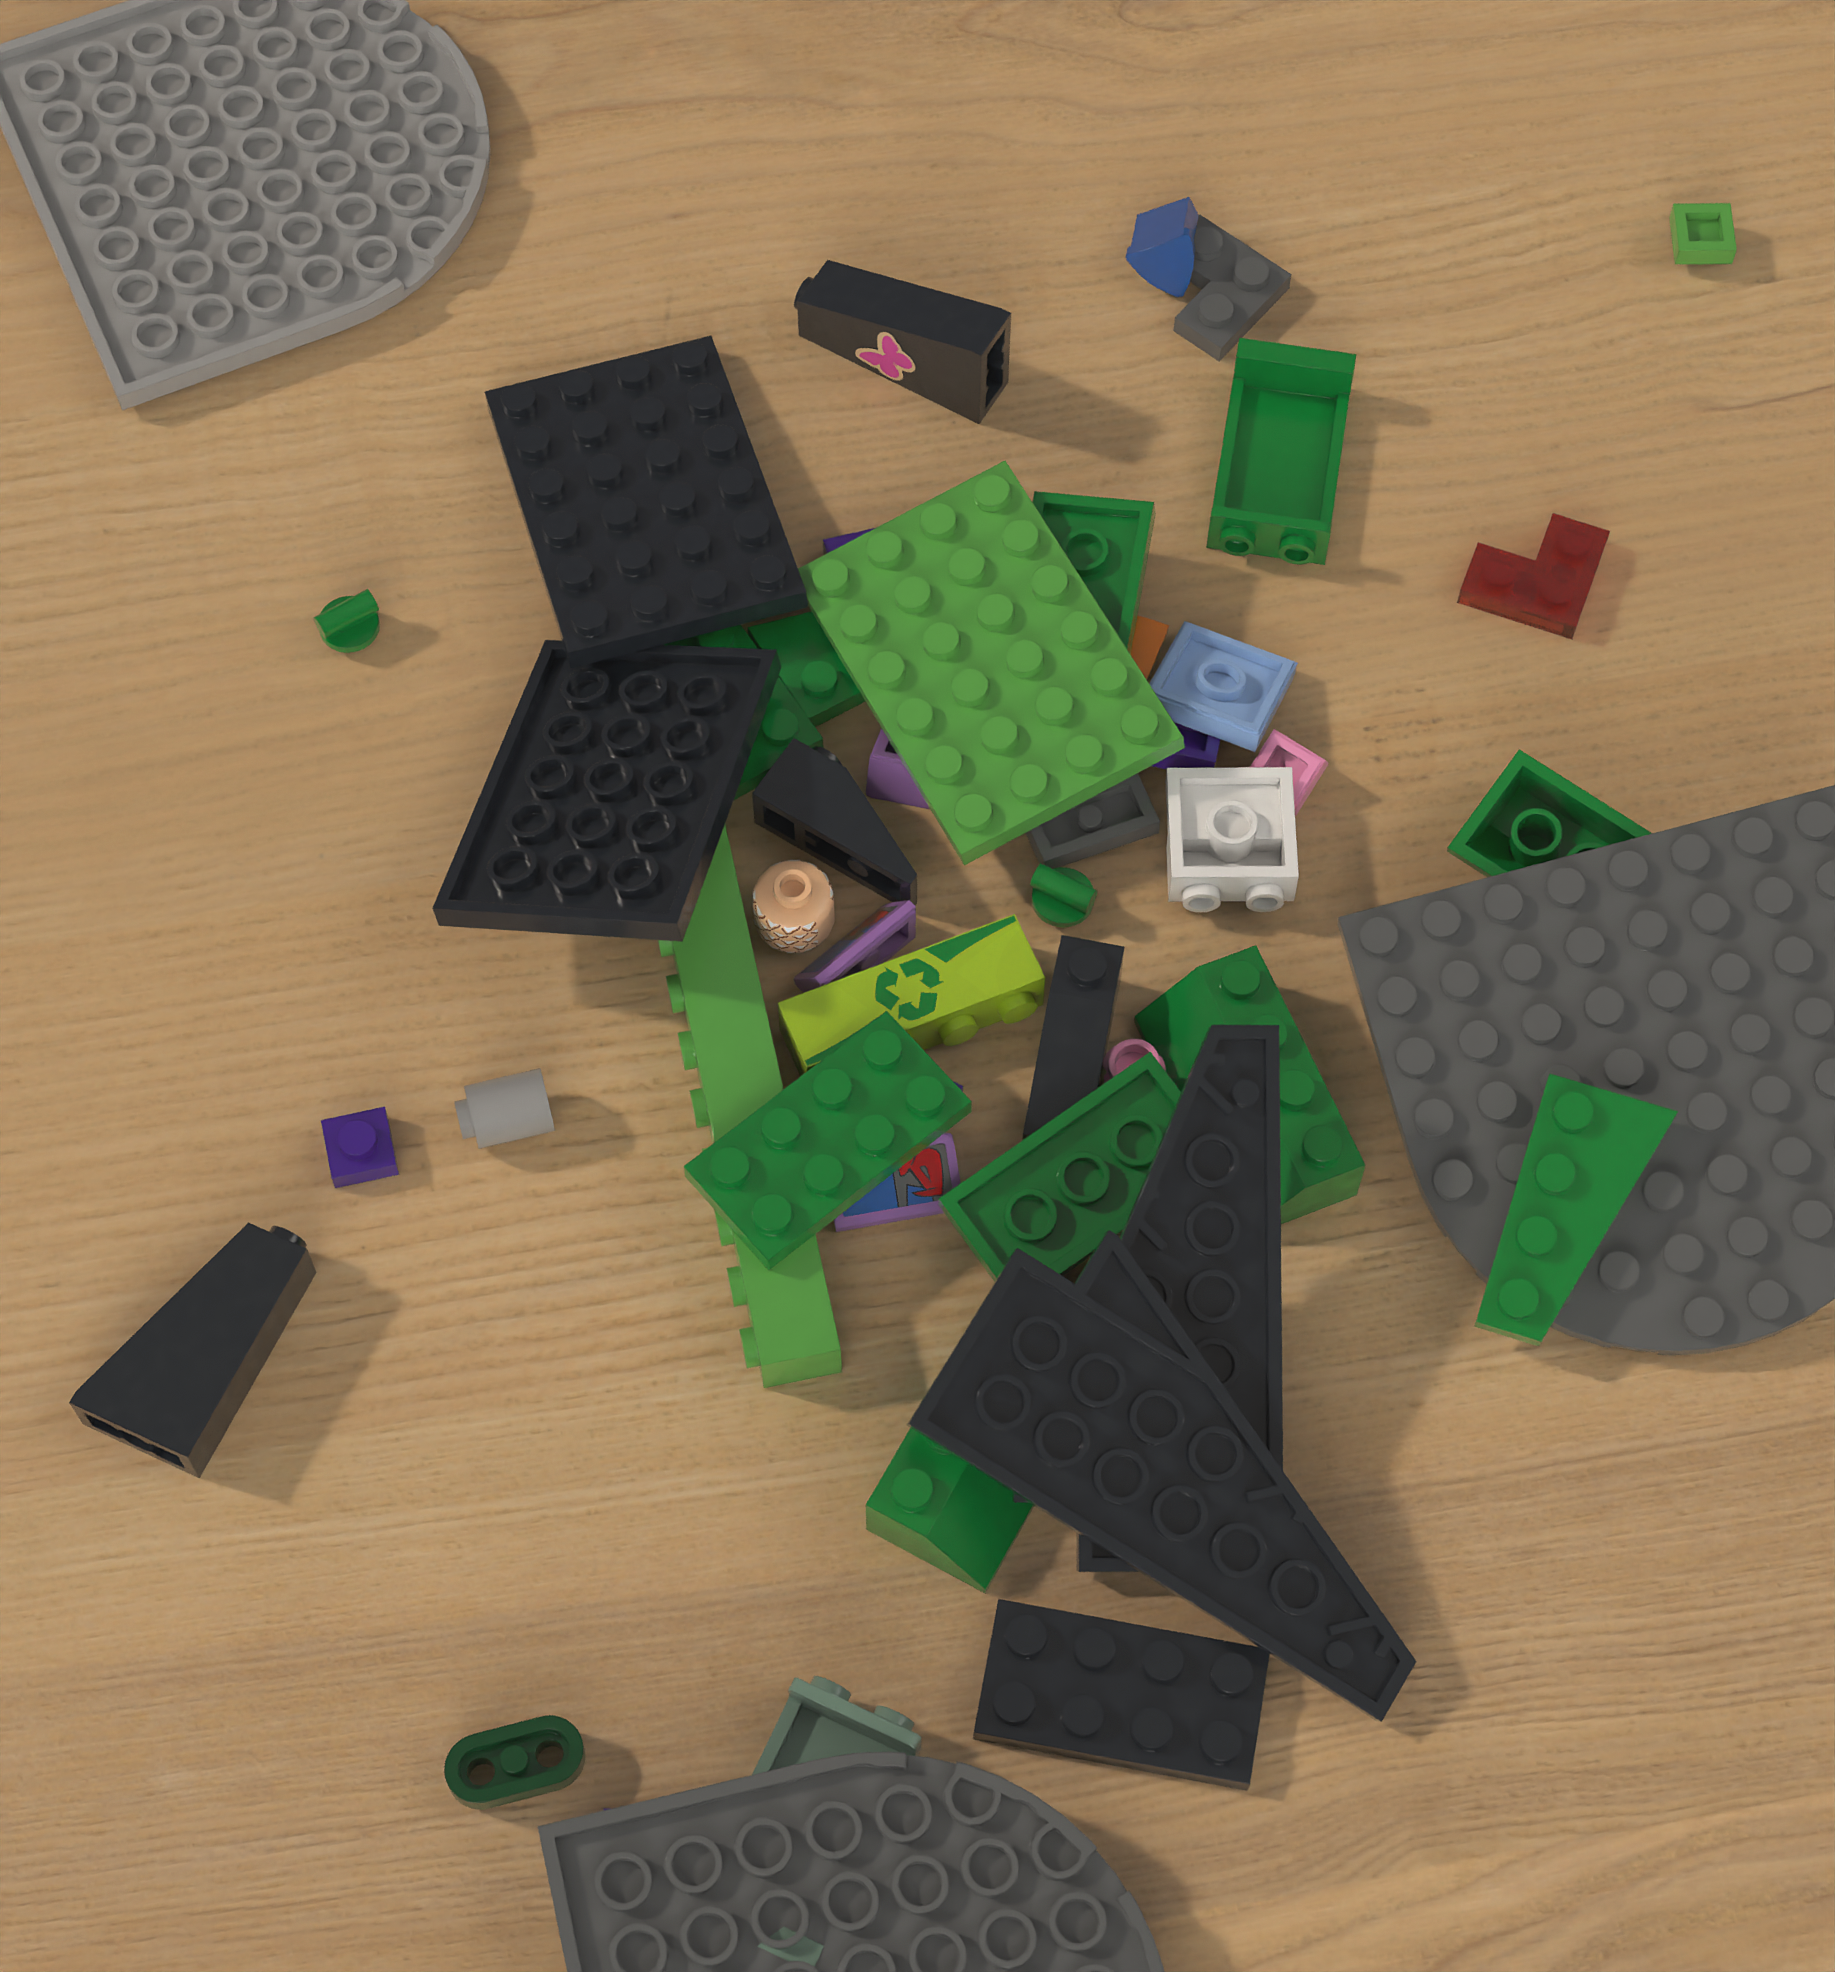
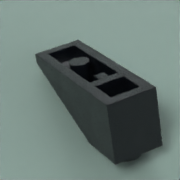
M793 738L752 792L754 823L891 902L910 900L916 906L917 873L847 768L842 766L840 760L829 750L820 746H813L811 748Z
M1061 935L1022 1139L1027 1138L1099 1088L1121 982L1124 946Z

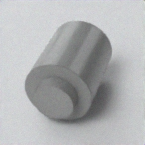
M540 1068L466 1085L464 1089L467 1099L454 1102L463 1139L476 1137L479 1149L555 1131Z

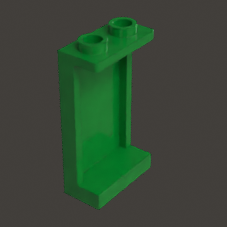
M1239 338L1206 548L1222 550L1234 556L1253 554L1280 558L1296 565L1307 563L1325 565L1357 354Z

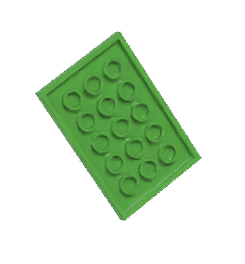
M1006 461L987 469L798 569L806 589L810 610L964 865L1185 748L1181 732Z

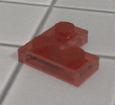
M1553 513L1536 560L1478 542L1461 586L1457 603L1572 640L1610 531Z

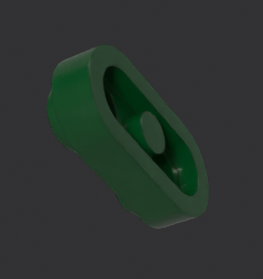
M545 1715L462 1738L451 1748L446 1757L444 1775L447 1785L457 1801L472 1809H489L558 1791L571 1785L583 1770L586 1757L585 1747L579 1731L571 1722L559 1716ZM551 1746L560 1748L563 1751V1758L559 1764L553 1767H544L539 1764L538 1757L543 1749ZM487 1764L495 1769L493 1779L485 1785H476L470 1781L472 1770L479 1765Z

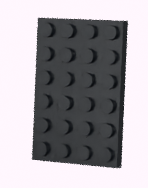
M711 335L484 391L488 411L570 668L808 607L805 586Z
M545 640L432 909L438 925L683 942L781 670L777 650L660 645L570 668L562 641Z

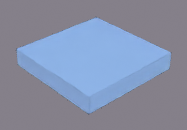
M1184 621L1149 684L1173 722L1256 752L1294 679L1298 663Z

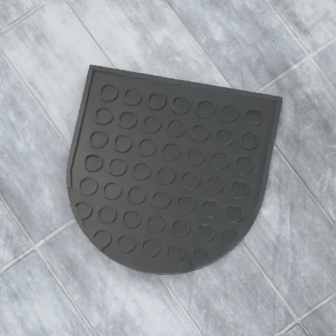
M1835 785L1338 917L1339 931L1408 1161L1419 1191L1438 1228L1445 1237L1448 1236L1458 1252L1477 1271L1476 1275L1487 1284L1546 1081L1550 1073L1678 1111L1675 1119L1552 1323V1328L1571 1337L1607 1348L1615 1346L1636 1351L1658 1352V1355L1671 1356L1704 1354L1742 1347L1774 1336L1805 1321L1835 1299Z
M893 1751L850 1753L803 1762L537 1826L567 1972H1165L1155 1940L1137 1902L1130 1891L1125 1889L1113 1869L1098 1853L1094 1843L1064 1815L1033 1793L998 1775L958 1761L957 1763H951L930 1757L910 1756L903 1752ZM783 1927L796 1932L792 1937L785 1940L769 1938ZM804 1936L824 1945L815 1967L803 1961H786L758 1947V1945L763 1943L773 1949H786L797 1944Z

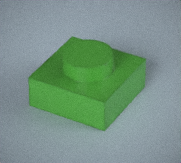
M1731 203L1673 204L1669 222L1675 265L1732 264L1737 248Z

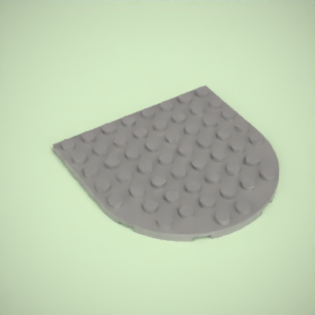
M128 0L0 44V128L122 410L344 331L370 320L397 305L426 283L456 251L472 226L483 200L489 177L491 149L488 118L482 92L473 70L457 45L438 25L432 27L427 21L412 12L409 2L406 0Z

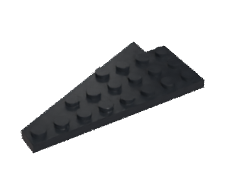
M1211 1025L1198 1051L1120 1239L1283 1470L1279 1025ZM1013 1493L1014 1503H1029ZM1076 1532V1566L1078 1572H1139Z
M1110 1230L1104 1234L1075 1283L1019 1248H1016L907 1426L1375 1721L1382 1722L1417 1661L1119 1236Z

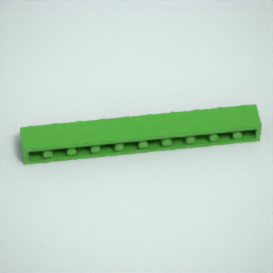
M726 825L723 828L683 942L658 940L661 957L673 955L677 974L666 976L672 1012L685 1011L689 1031L678 1032L684 1069L697 1068L701 1088L689 1090L696 1127L709 1126L712 1143L716 1142L784 1090ZM714 1210L721 1247L734 1244L738 1266L726 1268L734 1307L746 1305L751 1327L739 1329L746 1367L759 1366L764 1388L841 1373V1348L816 1234L772 1269L768 1270Z

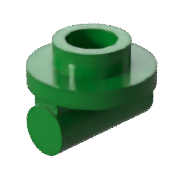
M368 589L354 596H343L329 602L319 615L313 617L324 643L331 649L344 653L357 652L368 647L376 639L380 629L377 613L379 607Z
M1042 863L1036 868L1030 882V886L1033 887L1032 906L1035 913L1045 923L1055 927H1072L1083 922L1090 915L1098 890L1093 888L1090 880L1081 872L1066 867L1052 869Z

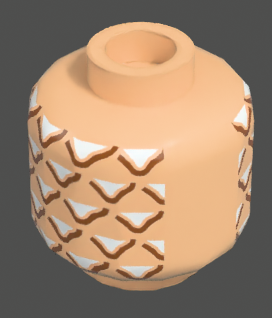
M784 860L769 866L758 877L752 891L754 925L761 939L768 945L785 953H804L818 947L829 936L835 922L834 889L827 875L814 864L802 860Z

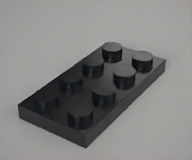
M998 1599L973 1739L1248 1791L1251 1782L1270 1654L1257 1646Z

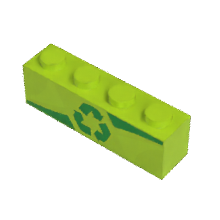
M1013 914L778 1002L779 1030L800 1076L885 1011L889 1012L923 1050L942 1043L946 1046H954L971 1039L979 1029L1000 1021L1006 1024L1016 1023L1032 1015L1037 1007L1043 1005L1045 976L1016 915Z

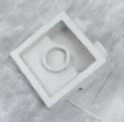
M1292 767L1167 768L1165 783L1168 830L1166 844L1168 902H1183L1185 909L1201 913L1217 909L1221 901H1246L1247 908L1256 912L1275 911L1283 906L1284 901H1294L1299 873Z

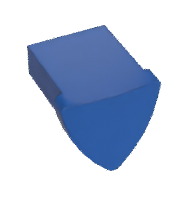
M1190 197L1138 214L1131 246L1127 248L1126 260L1142 278L1156 288L1176 297L1184 296L1191 279L1195 260L1194 238L1199 215Z

